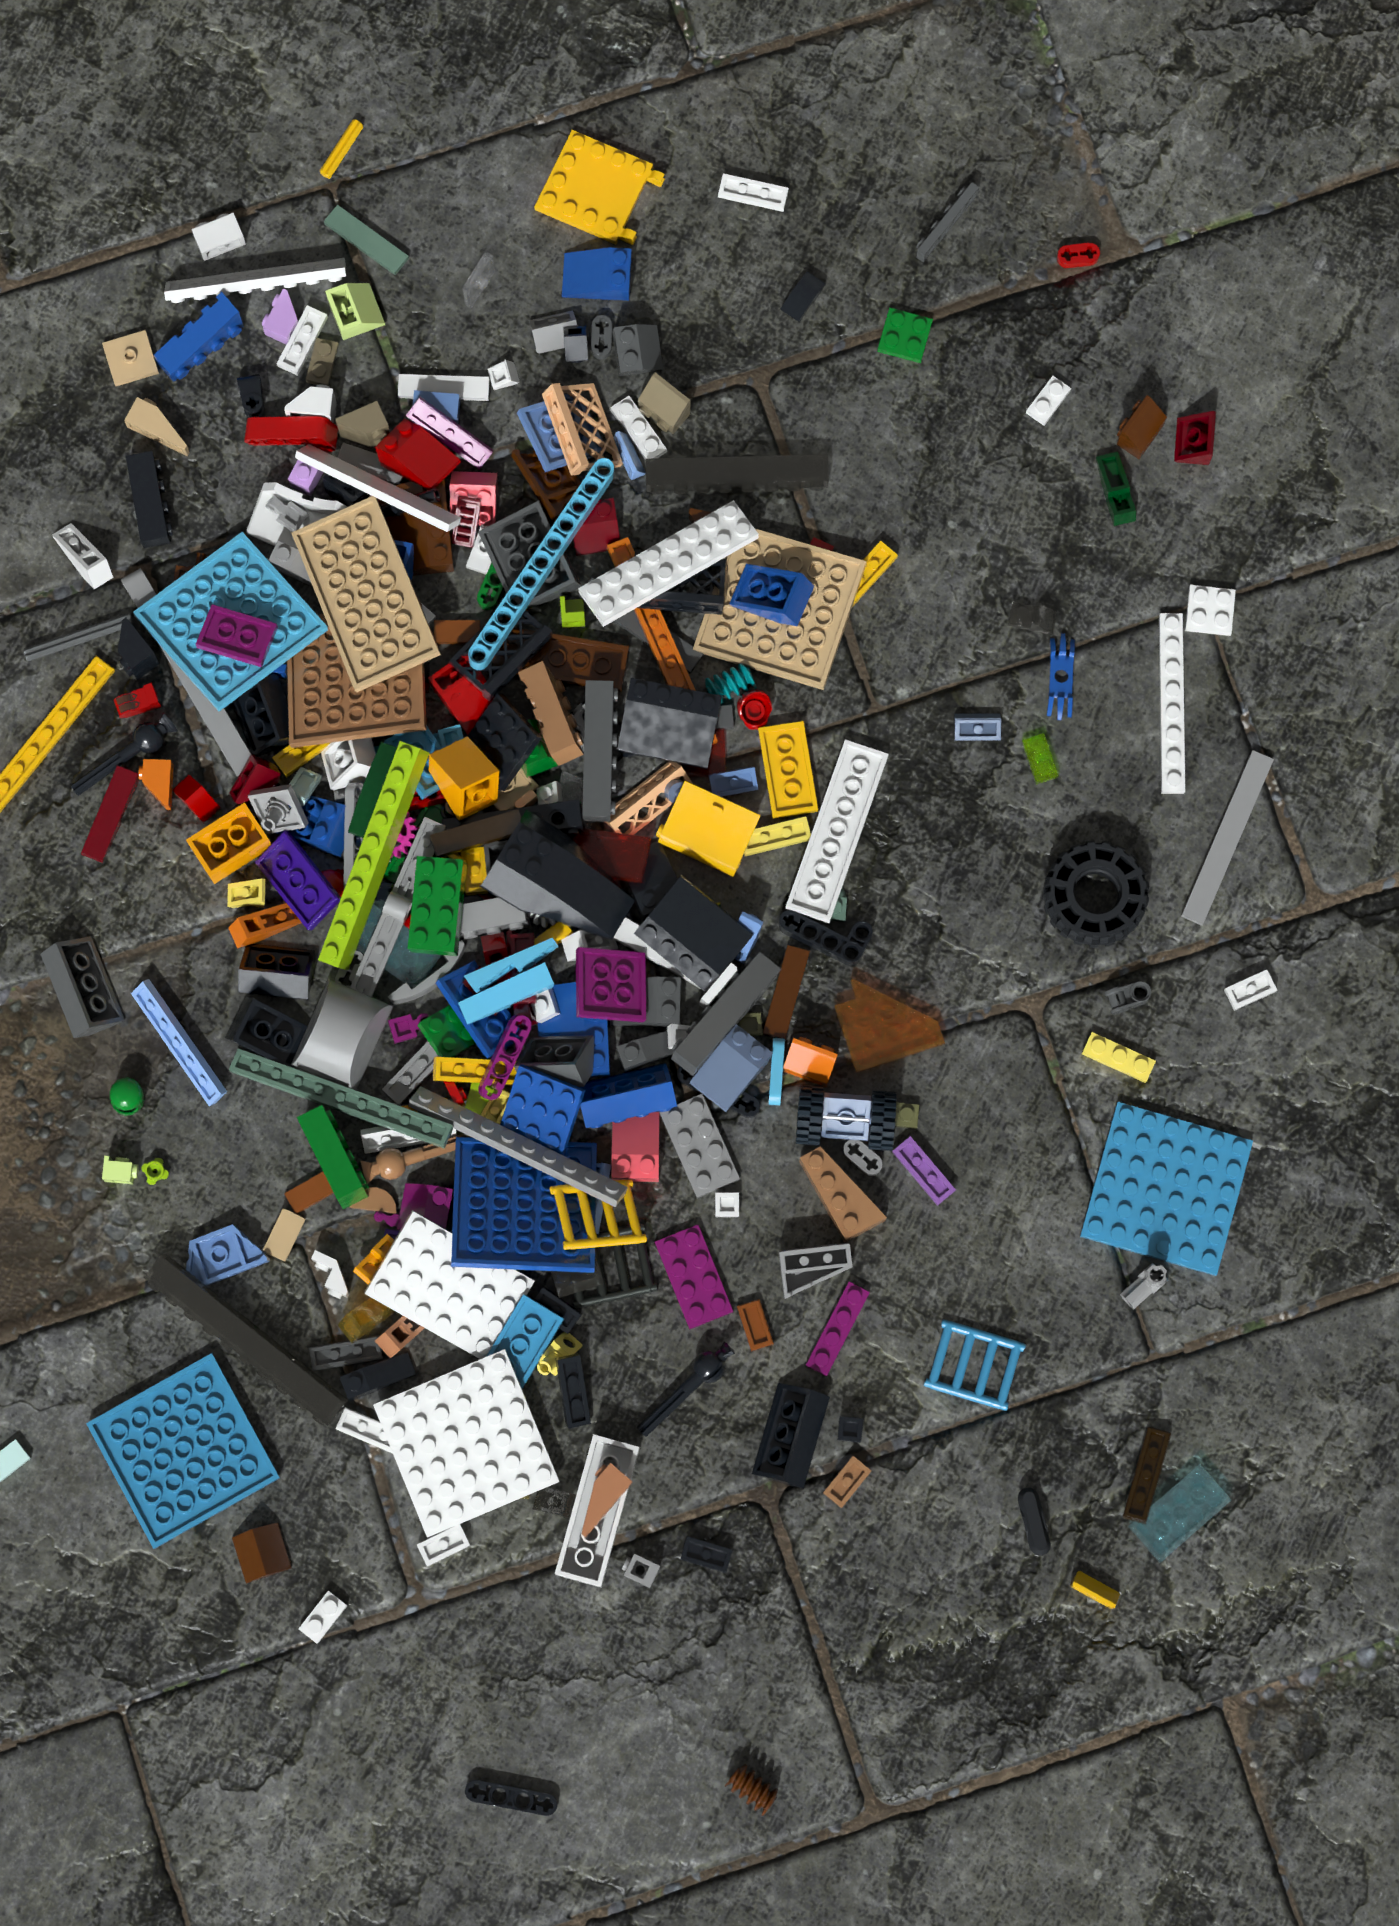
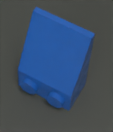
M608 247L564 253L562 297L629 301L632 263L631 249Z
M746 564L730 605L777 623L798 626L814 585L802 573Z

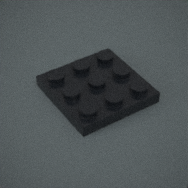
M500 693L496 694L468 734L469 739L499 770L498 790L500 791L506 790L542 739V736L504 694Z

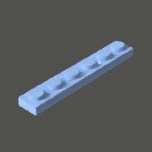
M149 979L142 981L131 993L206 1103L209 1106L216 1104L227 1090Z

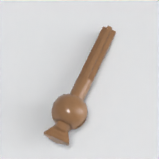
M464 1133L450 1137L445 1149L433 1144L403 1153L395 1148H385L376 1156L375 1162L360 1161L362 1173L367 1184L379 1174L388 1180L397 1179L402 1176L408 1165L455 1151L456 1137H472Z

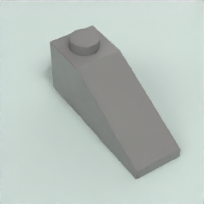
M277 541L268 561L278 572L312 586L298 549Z

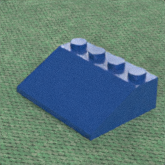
M576 982L554 985L552 989L560 1014L543 1023H538V1037L593 1035L594 1061L593 1073L590 1078L609 1077L608 1020L576 1017Z

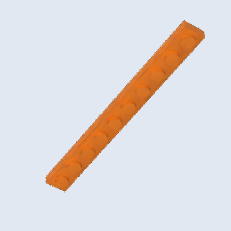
M628 537L607 545V550L615 567L633 558L635 555ZM635 608V614L666 684L695 690L661 611ZM714 735L713 744L718 741L716 735Z

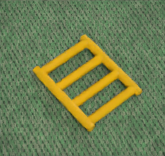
M632 1179L614 1181L627 1186V1191L623 1198L633 1235H619L613 1206L602 1201L610 1237L599 1238L596 1235L587 1193L569 1184L550 1186V1193L555 1196L565 1241H563L564 1250L647 1242L646 1234H642L631 1191L633 1187ZM577 1193L588 1239H574L564 1194Z

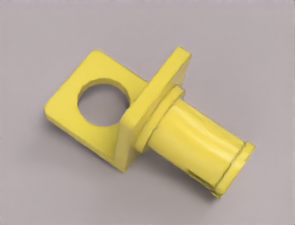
M563 1332L543 1354L537 1365L538 1371L543 1375H548L551 1372L556 1376L558 1373L555 1358L575 1354L583 1345L570 1333ZM563 1339L569 1340L574 1348L565 1345Z

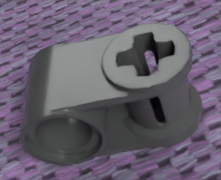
M1140 981L1104 992L1105 996L1109 998L1112 1007L1111 1015L1123 1013L1146 1004L1151 995L1150 986L1146 982ZM1137 988L1145 990L1146 997L1143 999L1135 997L1134 990Z

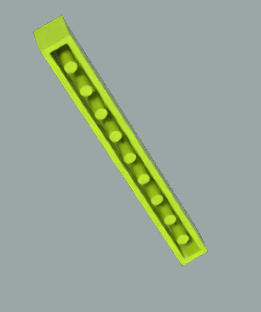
M401 741L399 742L318 958L319 961L340 969L349 970L430 752Z

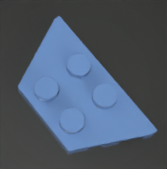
M229 1225L189 1241V1259L186 1265L187 1279L186 1285H184V1292L190 1293L267 1263L270 1259L236 1225Z

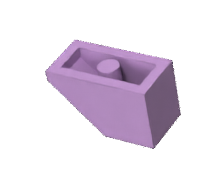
M297 460L288 478L290 487L311 496L323 471Z

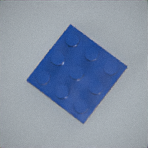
M523 1064L519 1065L500 1125L561 1155H565L585 1090Z

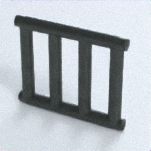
M640 1223L641 1231L643 1234V1232L645 1231V1224ZM630 1225L618 1228L620 1236L632 1235ZM609 1230L600 1231L599 1234H596L597 1238L610 1237ZM636 1244L644 1285L630 1287L622 1245L612 1246L621 1290L607 1292L598 1247H595L594 1277L598 1294L584 1297L579 1272H570L575 1296L573 1307H586L658 1291V1286L653 1282L646 1244Z

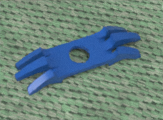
M1061 633L1059 655H1055V638H1050V681L1047 716H1051L1054 698H1057V720H1062L1064 698H1067V717L1072 718L1075 640H1070L1069 656H1066V638L1063 633ZM1059 670L1065 671L1068 675L1067 681L1063 683L1056 681L1055 673Z

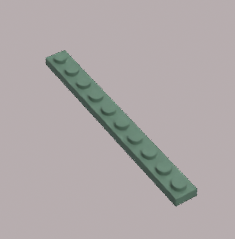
M239 1048L229 1068L230 1072L444 1149L454 1128L449 1123Z

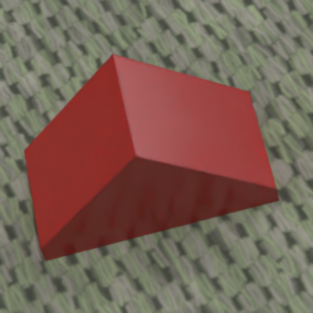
M190 775L172 790L203 824L220 809V806L203 786Z

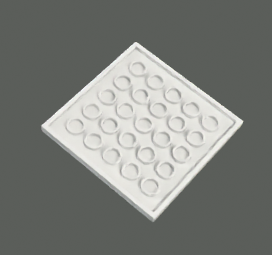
M506 1349L373 1405L427 1538L560 1482Z

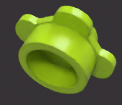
M155 1158L154 1161L142 1165L141 1170L146 1174L147 1183L150 1185H155L158 1180H165L169 1176V1172L165 1170L164 1162L161 1158Z

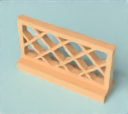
M560 383L551 384L542 396L571 476L579 475L582 471H588L594 465V463H588L585 455L586 452L594 457L596 462L598 459L605 458L602 455L604 451H607L613 457L614 468L621 467L623 462L594 383L561 386ZM589 391L591 401L580 395L581 392ZM564 393L574 398L572 403L565 399ZM577 401L587 407L585 413L574 406ZM590 410L597 414L598 422L588 416ZM571 412L581 418L579 424L573 420ZM584 421L594 427L592 433L582 427ZM597 430L605 435V442L595 436ZM578 432L588 438L586 444L580 441ZM592 441L602 448L599 453L589 447Z

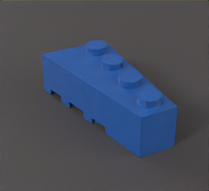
M223 292L216 296L218 301L212 307L207 305L201 310L202 314L197 321H189L184 326L180 337L174 335L154 354L157 364L173 382L177 379H183L193 366L202 364L206 360L207 355L212 351L220 350L226 340L230 337H236L242 331L244 326L239 311Z

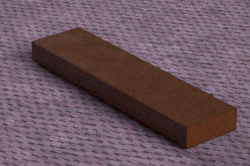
M787 945L763 1035L786 1039L810 951Z

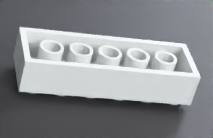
M593 1434L555 1575L602 1588L629 1488L585 1538L581 1533L594 1482L597 1479L595 1473L603 1464L608 1466L611 1463L631 1480L640 1450L638 1446Z

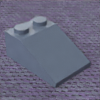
M736 1024L692 1078L690 1084L727 1112L768 1064L773 1052Z

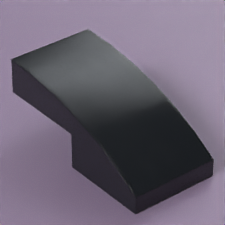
M807 271L792 290L780 310L800 322L810 305L816 301L826 283Z

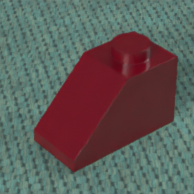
M251 754L229 794L237 804L249 801L248 795L250 791L275 787L279 782L281 773L275 764Z

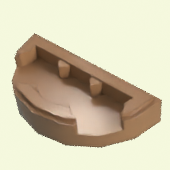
M377 1187L365 1190L368 1197L350 1206L352 1209L397 1214L396 1204L392 1196L387 1191Z

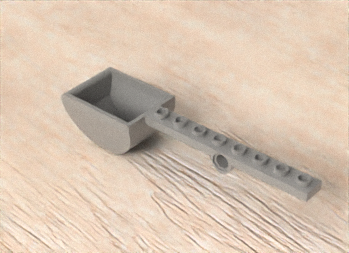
M424 817L394 888L384 904L380 920L350 988L328 979L291 1065L339 1085L358 1090L393 1009V1006L373 998V995L412 907L417 856H434L435 851L430 841V835L445 831V825Z

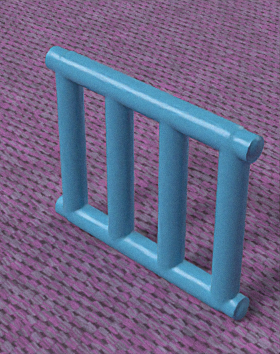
M943 1319L941 1322V1328H943L929 1379L926 1378L924 1386L1007 1411V1397L1020 1352L1024 1351L1026 1344ZM953 1331L966 1335L954 1379L952 1385L940 1382L938 1379ZM976 1338L989 1343L975 1392L961 1388ZM1000 1345L1010 1348L1011 1352L998 1398L996 1399L984 1395L997 1346Z

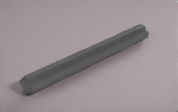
M127 613L27 647L23 650L26 660L31 661L121 630L122 620L127 617L132 625H134L131 614Z

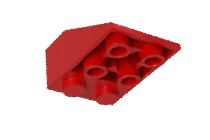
M462 656L457 661L462 667H471L468 656ZM448 663L428 678L429 684L468 735L491 701L489 702L484 698L483 693ZM475 671L476 679L484 684L486 679L482 673Z

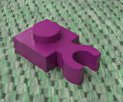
M411 1014L388 1020L394 1044L417 1038L416 1031H421L417 1025L422 1019L428 1018V1014H420L416 1020H412Z

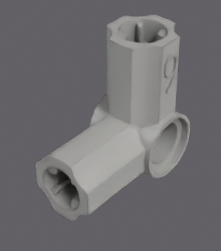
M1154 1263L1150 1264L1137 1276L1138 1279L1131 1283L1120 1296L1134 1310L1151 1293L1154 1294L1168 1281L1166 1278L1167 1270L1162 1265L1155 1266Z

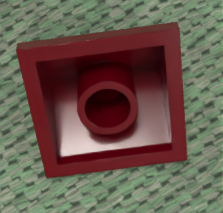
M1215 411L1177 418L1175 462L1200 465L1210 464L1214 446Z

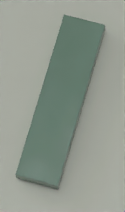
M339 205L324 220V225L394 275L399 272L409 259L407 254Z

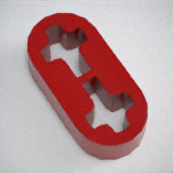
M1094 243L1065 245L1058 251L1057 262L1063 268L1091 266L1097 263L1100 249ZM1087 250H1090L1091 253L1094 254L1092 259H1089L1088 255H1085ZM1065 252L1072 256L1070 261H1066V258L1063 257Z

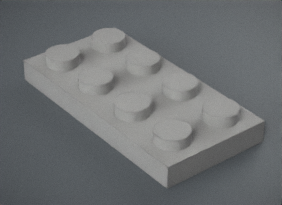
M703 1094L677 1104V1107H673L669 1111L659 1112L696 1198H700L740 1180Z

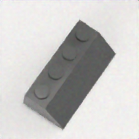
M91 936L56 942L41 953L73 1038L93 1035L125 1021Z

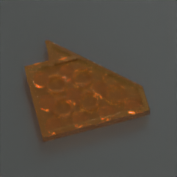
M855 979L850 980L856 999L834 1006L856 1073L945 1045L938 1021Z

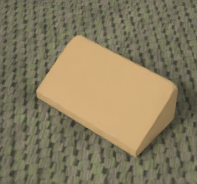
M283 1208L263 1251L286 1262L306 1219Z

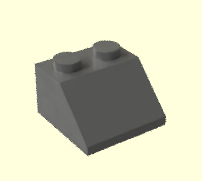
M635 324L613 328L612 335L618 376L663 371L657 325Z

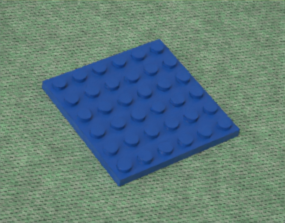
M456 1137L451 1267L594 1273L595 1248L563 1249L565 1238L554 1194L551 1195L550 1186L565 1185L567 1183L477 1139ZM568 1142L565 1155L563 1156L596 1171L597 1143ZM577 1193L564 1194L574 1239H588ZM587 1194L595 1226L596 1198Z

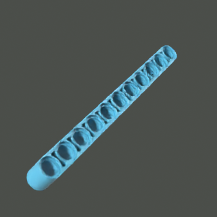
M601 458L594 463L469 649V664L473 669L483 670L489 665L614 478V465L611 460ZM607 468L610 472L606 475H601L598 473V470ZM593 486L597 491L595 493H588L585 489ZM575 505H583L585 509L577 512L573 507ZM569 523L573 527L570 530H563L561 525ZM550 542H558L560 547L551 549L548 544ZM544 560L548 565L540 568L536 565V562ZM533 579L535 584L526 586L523 584V581ZM515 597L523 600L519 605H514L510 601ZM501 616H507L510 618V621L502 624L498 619ZM490 634L496 635L498 638L495 642L485 640ZM481 653L485 658L482 661H475L473 656Z

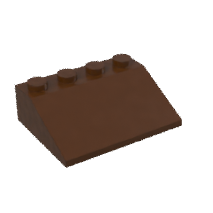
M443 479L435 487L440 493V502L433 504L448 511L445 479ZM412 481L395 485L411 494L429 490ZM378 499L379 505L386 503V502H384V501ZM403 512L401 516L394 515L385 518L394 540L413 543L414 545L413 576L454 572L450 531L446 532L407 512Z

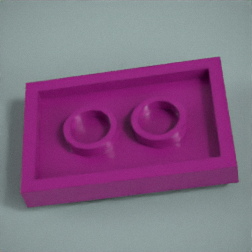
M212 604L197 639L196 647L262 668L278 626L276 623Z

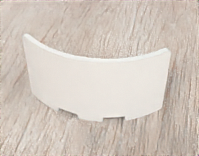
M277 482L264 483L247 527V534L273 546L276 545L277 541H280L298 549L291 531L276 521L279 514L265 507L273 497L278 498L285 505L292 501L309 514L300 528L345 509L347 506L338 501L315 497L313 501L302 498V493L289 489Z

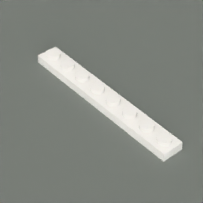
M1160 613L1161 794H1184L1183 613Z

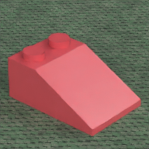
M659 1112L649 1113L645 1117L635 1116L627 1118L620 1123L612 1122V1180L632 1179L633 1182H659Z

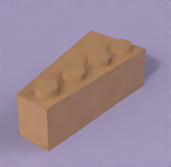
M543 661L518 672L521 681L528 687L525 689V692L535 708L533 712L539 725L542 727L540 730L549 753L558 766L584 755L581 748L584 742L579 732L575 730V727L578 725L574 716L569 713V710L572 708L568 698L563 696V692L566 690L561 679L556 680Z
M821 1146L800 1157L799 1162L844 1243L886 1221L887 1217Z

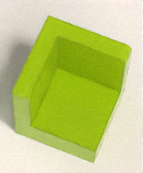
M560 596L562 628L585 626L583 599L565 600V596Z

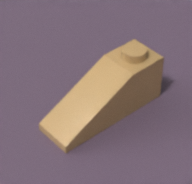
M137 397L124 420L127 428L188 456L190 452L187 445L156 406L157 404L148 398L142 400Z

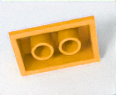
M245 802L186 839L214 884L263 854L271 845L270 840Z

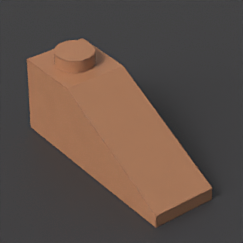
M402 1316L379 1336L375 1342L389 1358H392L418 1335L424 1327Z
M611 1463L608 1466L603 1464L595 1473L597 1479L594 1482L581 1533L585 1538L633 1483Z

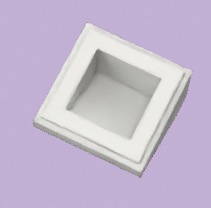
M504 360L488 368L493 390L520 383L514 362Z

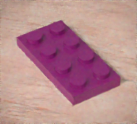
M699 1225L655 1241L656 1248L689 1330L733 1313Z

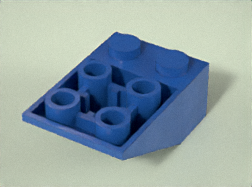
M310 796L306 804L301 806L309 822L306 828L288 831L299 843L341 857L344 850L345 805ZM284 831L275 833L281 835Z

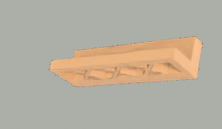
M669 761L618 801L615 806V815H611V822L605 823L613 829L620 841L624 843L673 804L667 798L661 804L656 803L657 796L660 793H664L665 787L670 781L680 777L684 781L686 780L690 783L692 781L681 765ZM649 807L648 814L645 817L637 818L641 808ZM625 821H630V828L622 834L618 827Z

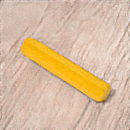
M353 119L320 169V174L323 177L330 179L363 129V124L360 121Z

